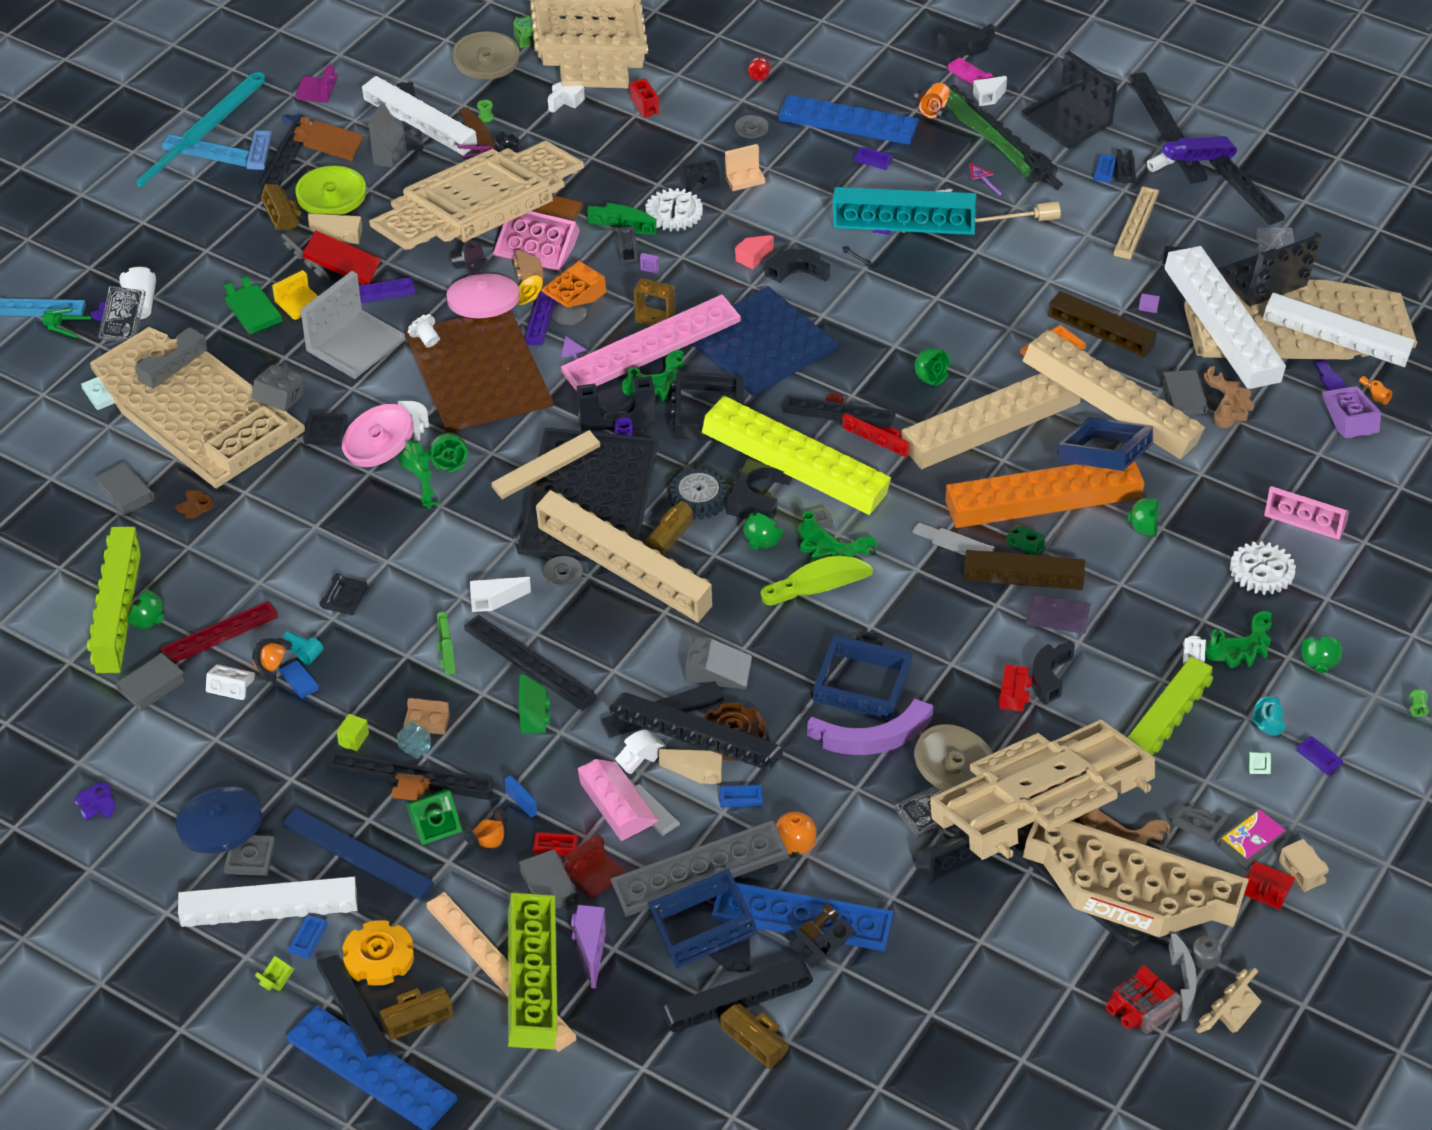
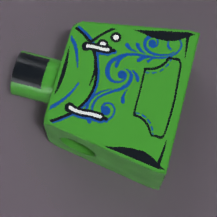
M520 14L513 21L514 35L520 49L535 44L531 15L525 17Z

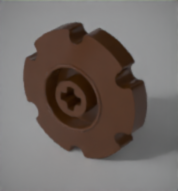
M725 703L719 705V710L714 711L711 709L703 717V719L766 740L765 719L753 707L745 709L741 703ZM723 755L724 760L738 761Z

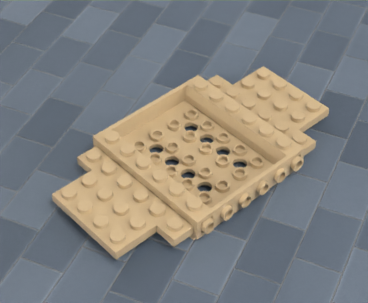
M530 0L531 20L533 21L532 29L534 31L533 39L535 41L534 49L538 51V58H541L543 65L560 66L562 87L581 85L584 87L629 88L627 68H643L644 56L648 54L647 36L645 34V24H643L644 15L642 14V4H640L641 0ZM575 16H580L582 19H576ZM592 17H598L599 19L593 20ZM608 17H613L615 20H609Z
M548 141L541 142L519 153H515L508 148L501 152L490 149L404 188V195L391 201L392 208L394 209L369 220L370 226L405 250L412 249L415 245L427 242L435 236L445 242L451 241L455 237L465 242L552 202V193L565 187L562 179L583 169L584 164L583 161Z

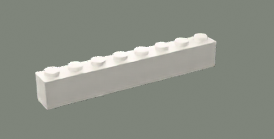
M375 76L362 86L364 100L377 107L381 103H385L392 116L409 123L421 130L422 133L464 156L471 149H458V145H477L476 132L473 129L466 127L459 121L450 118L448 115L441 113L434 107L425 104L423 101L416 99L387 81Z
M1272 293L1263 319L1402 367L1406 366L1415 342L1413 339L1276 293Z
M355 877L179 892L178 915L181 927L357 911Z

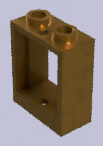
M640 278L634 288L635 322L653 326L675 316V286ZM645 294L666 299V311L647 307Z

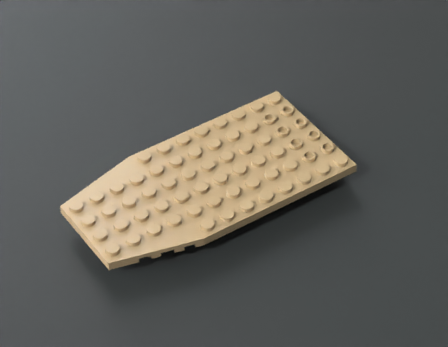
M1309 280L1307 286L1282 295L1415 340L1413 348H1416L1417 340L1401 293L1329 280ZM1235 293L1280 358L1353 359L1356 355H1361V357L1369 356L1263 319L1269 300L1249 307ZM1185 300L1184 308L1196 355L1226 358L1189 303Z
M150 327L90 362L91 369L99 377L120 412L215 488L223 485L305 431V426L286 411L284 412L253 400V386L206 351L154 389L140 382L137 379L135 369L138 363L148 356H167L178 347L177 339H170L167 334Z

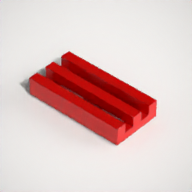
M536 832L533 854H543L555 849L558 856L576 857L578 835Z

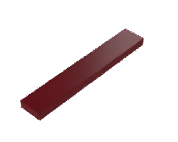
M268 600L161 647L159 652L175 664L278 618V614Z

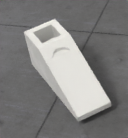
M530 577L470 581L472 612L493 611L531 593Z

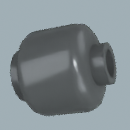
M1210 936L1198 938L1194 942L1191 954L1194 964L1202 969L1215 968L1220 962L1221 944L1217 939Z

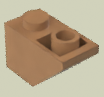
M515 250L516 258H513L514 269L518 268L516 270L517 280H521L522 283L527 278L538 275L543 279L544 284L540 259L523 251Z

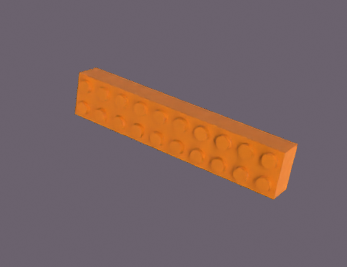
M1135 461L1124 471L1074 464L946 485L945 502L955 528L1141 499L1144 480Z

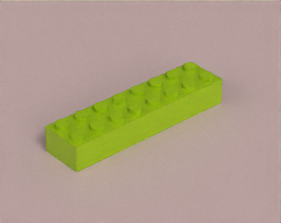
M111 527L110 535H107L106 542L108 548L104 550L105 564L101 565L102 579H99L98 582L100 592L96 594L97 608L93 609L94 624L90 625L91 639L87 641V649L91 651V665H94L96 673H121L129 627L127 619L132 609L141 557L135 527Z
M511 893L508 909V1047L554 1050L557 1036L555 896Z

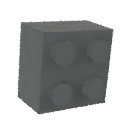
M271 365L254 379L252 399L285 412L303 396L305 377L298 375L296 372L282 369L280 366Z

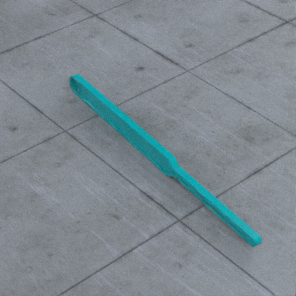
M256 72L247 77L183 134V140L137 179V186L143 187L189 145L199 142L265 82V75Z

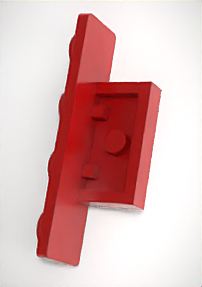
M847 413L843 415L842 428L905 458L909 455V442L901 439L902 431L893 427L873 426Z

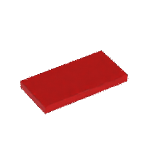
M315 230L302 254L303 258L346 276L353 271L357 273L358 282L364 285L370 284L381 262L380 258Z

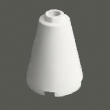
M133 267L129 269V272L121 273L119 277L120 285L124 290L142 292L137 318L145 319L151 314L156 276L148 268Z

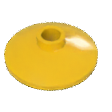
M531 276L518 286L520 298L517 305H524L537 298L543 285V279L540 276Z

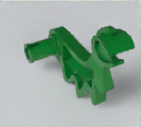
M674 350L667 354L665 361L666 369L662 374L639 376L640 370L635 367L634 373L633 367L628 370V377L622 382L623 393L633 396V378L652 376L655 397L658 394L661 400L665 401L669 395L670 388L672 389V380L676 381V372L679 371L678 368L684 363V360H682L683 351Z
M414 440L406 441V448L398 454V462L403 469L418 477L422 484L423 506L430 509L433 505L439 504V501L434 502L431 498L435 494L430 487L432 473L431 470H428L430 452L428 449L422 450L421 444L415 443Z
M806 511L803 513V522L798 526V536L803 540L800 544V550L804 553H811L812 562L832 556L854 557L857 553L869 555L870 550L867 549L868 547L873 548L876 554L877 541L875 538L865 536L858 538L852 543H839L815 522L814 512Z
M1268 611L1255 614L1251 624L1252 633L1248 637L1224 638L1225 633L1219 629L1218 635H1216L1217 629L1213 630L1211 640L1205 643V657L1212 661H1225L1230 668L1237 667L1242 659L1248 667H1251L1255 662L1256 653H1259L1263 658H1267L1268 650L1266 646H1270L1271 638L1265 632L1272 626V622H1270L1272 614Z

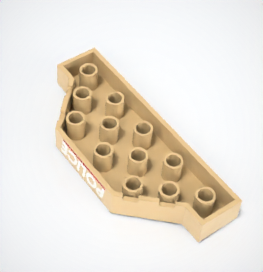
M1034 821L1023 854V858L1044 864L1074 909L1157 937L1211 920L1234 927L1249 880L1073 821L1064 823L1050 831Z

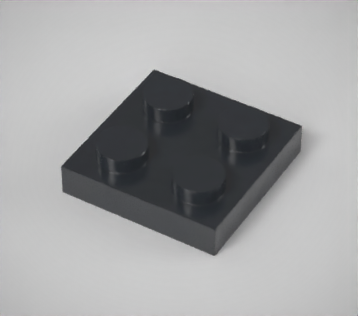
M310 412L303 438L304 444L342 446L348 415Z

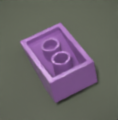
M1357 386L1322 392L1337 431L1344 438L1380 432L1381 411Z
M578 905L577 914L573 913L571 926L574 927L572 940H576V949L591 988H596L606 937L605 908Z

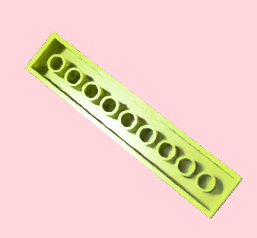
M723 396L705 415L702 433L769 466L785 471V474L868 515L874 511L887 495L891 477L726 396Z

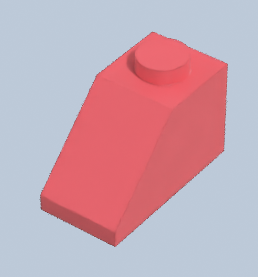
M768 235L745 238L735 248L736 262L754 269L773 251L774 237Z

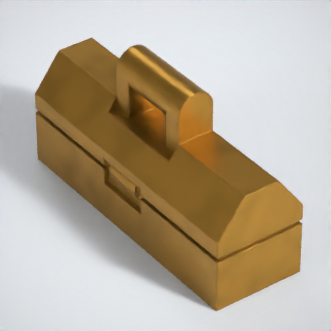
M265 184L261 200L276 230H291L297 227L299 222L297 216L301 215V211L296 201L288 200L284 190L279 185Z
M680 501L674 507H671L660 520V524L645 540V546L652 550L655 549L662 556H665L693 523V511L688 503Z
M443 987L422 995L419 989L416 988L396 996L399 1004L379 1011L382 1024L390 1041L453 1016L452 1002Z
M736 1004L721 1015V1029L768 1069L772 1068L778 1060L780 1061L788 1051L789 1044L776 1034L780 1025L766 1013L761 1012L756 1017L741 1004Z

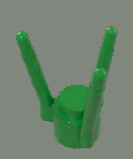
M72 308L54 311L47 310L43 315V324L48 326V330H54L77 338L78 335L60 329L57 326L61 324L62 320H90L91 316L60 315L72 312Z

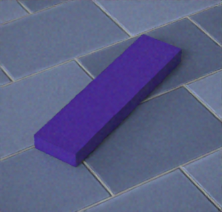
M543 292L538 293L525 335L527 345H543L556 300Z

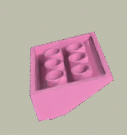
M530 211L503 224L493 255L513 260V258H516L515 250H520L539 258L543 268L560 272L575 246L580 229L574 221Z

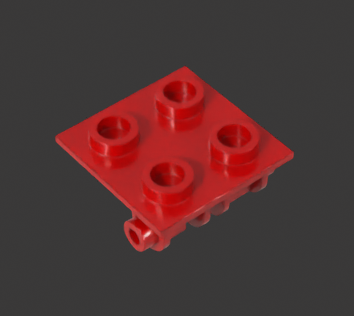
M1255 861L1248 876L1245 875L1244 877L1249 879L1244 896L1280 910L1296 877Z

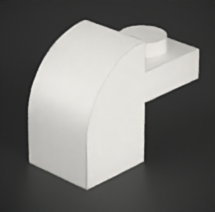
M561 82L553 85V93L548 97L549 111L555 112L563 104L576 108L584 100V86L562 87Z
M398 401V405L404 407L413 419V440L420 441L424 428L429 427L426 407L415 401Z
M641 730L635 732L624 741L627 746L615 759L627 773L632 774L644 759L654 762L659 757V749H666L667 746L656 733Z

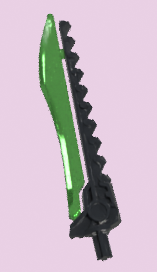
M953 84L949 87L950 94L946 103L961 122L980 133L1000 149L1022 171L1024 177L1028 176L1030 183L1033 184L1041 181L1048 183L1057 191L1060 190L1063 183L1055 177L1058 170L1056 164L1054 165L1041 152L1031 150L1030 145L1022 143L1020 137L1012 135V130L1004 128L1003 123L1000 121H995L993 115L986 113L985 108L977 106V101L969 99L968 94L960 92L958 86Z

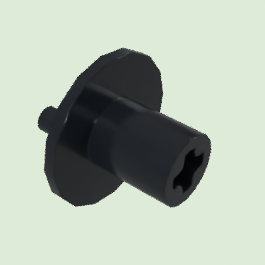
M469 240L465 242L462 252L453 254L452 263L456 269L466 268L471 275H476L483 272L488 259L485 258L480 244L474 240Z

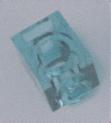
M410 722L397 734L399 748L416 759L426 754L431 747L430 733L413 722Z

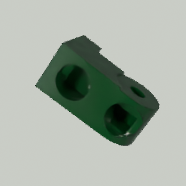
M1016 525L1006 535V541L1010 546L1024 550L1029 555L1040 556L1045 550V535L1024 526Z

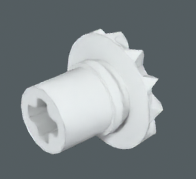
M430 314L422 315V317L417 318L408 327L409 335L411 337H419L426 347H432L440 340V337L433 329L435 319Z

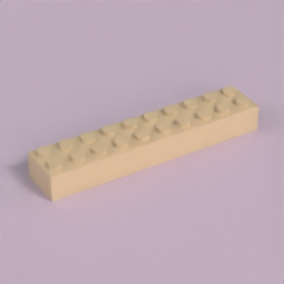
M1046 330L1030 343L1024 356L1023 362L1114 419L1121 422L1153 426V443L1180 460L1197 445L1205 429L1198 421L1191 419L1182 411L1167 404L1166 401L1152 395L1150 391L1139 387L1135 382L1128 380L1120 375L1119 372L1104 365L1103 362L1089 356L1085 351L1076 348L1072 343L1063 340L1054 332Z
M1040 373L902 430V439L909 442V456L921 469H924L1080 404L1081 397Z
M550 490L536 505L539 529L699 623L712 607V586L708 580L696 576L687 568L684 569L674 560L662 556L657 550L648 548L642 541L631 538L625 531H619L609 522L597 518L594 513L587 512L577 503L568 501L560 493L556 494Z

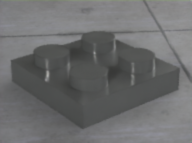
M253 835L242 845L229 850L224 866L225 874L268 876L275 846V837Z

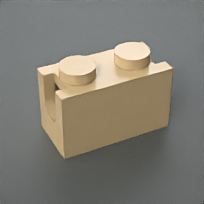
M1304 839L1282 848L1279 862L1289 875L1296 877L1295 882L1303 892L1326 883L1324 874L1328 873V866L1324 861H1321L1313 847L1308 845Z

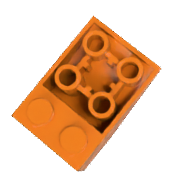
M578 261L542 288L541 292L567 308L592 303L606 293L605 276Z

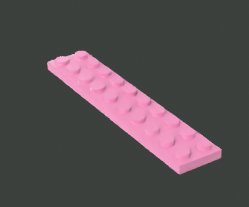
M722 294L561 366V371L576 392V386L595 383L598 386L627 373L632 367L634 370L635 367L643 366L674 350L683 348L741 321L740 315Z

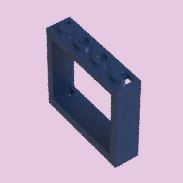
M1089 417L1059 443V449L1057 450L1059 462L1124 471L1153 444V426ZM1091 438L1127 442L1118 451L1083 446Z
M834 635L813 688V701L861 714L893 720L912 668L913 653ZM835 655L900 670L890 700L886 701L824 686Z
M729 868L648 902L653 918L676 968L758 934L754 919ZM729 890L731 891L742 913L741 917L673 945L662 921L663 918Z

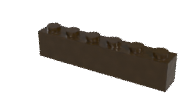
M1059 291L1049 303L1048 317L1145 358L1155 346L1156 331L1067 293Z
M966 550L964 580L1083 590L1085 559Z

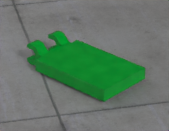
M247 276L240 278L243 285H241L242 289L235 291L232 283L224 285L227 290L225 292L227 296L225 297V302L249 335L282 322V316L258 284L252 286Z

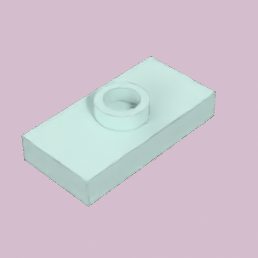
M99 377L81 384L83 391L97 410L114 404L113 398Z

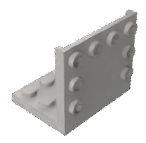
M353 271L301 309L306 351L354 379L405 340L404 333L362 310L358 276Z

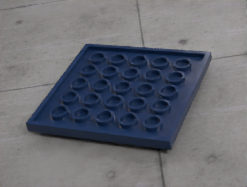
M769 286L732 305L740 315V322L692 343L695 348L727 375L744 376V390L751 396L757 395L838 349V343Z

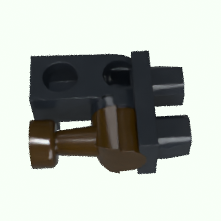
M828 903L822 907L824 911L813 921H806L794 932L796 936L789 943L797 953L806 945L812 950L803 959L811 968L817 966L821 961L825 963L844 943L856 934V931L842 917L827 931L822 928L829 919L835 920L839 916Z

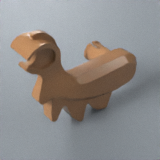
M1215 366L1210 367L1208 372L1204 373L1205 382L1210 387L1219 389L1224 393V398L1214 414V424L1220 428H1229L1236 420L1247 421V410L1253 411L1254 404L1249 399L1251 390L1239 387L1240 383L1237 381L1224 380L1221 372L1218 376H1214Z
M1100 807L1081 815L1079 823L1143 845H1146L1150 839L1162 840L1163 834H1160V831L1168 838L1170 831L1169 824L1164 820H1153L1139 830H1128L1099 811Z

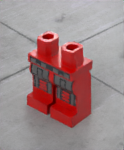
M1144 965L1134 977L1113 990L1112 998L1106 1004V1010L1111 1015L1121 1012L1123 1014L1121 1018L1122 1025L1128 1030L1135 1026L1141 1029L1145 1026V1023L1150 1022L1173 1006L1176 992L1162 980L1158 981L1159 978Z

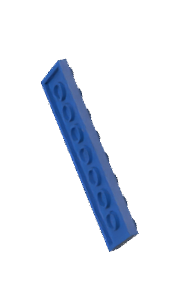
M795 95L787 96L779 113L780 121L909 145L919 122V119L909 116L830 103L828 101L814 100Z
M736 883L758 929L796 935L794 932L806 921H813L824 912L822 907L828 903L839 916L835 920L829 919L822 928L825 931L842 917L856 931V934L844 944L879 951L886 950L893 911ZM730 890L717 896L712 920L727 923L742 916Z
M317 1005L286 1036L289 1043L423 1130H430L457 1101V1096L390 1052L367 1058L350 1026Z

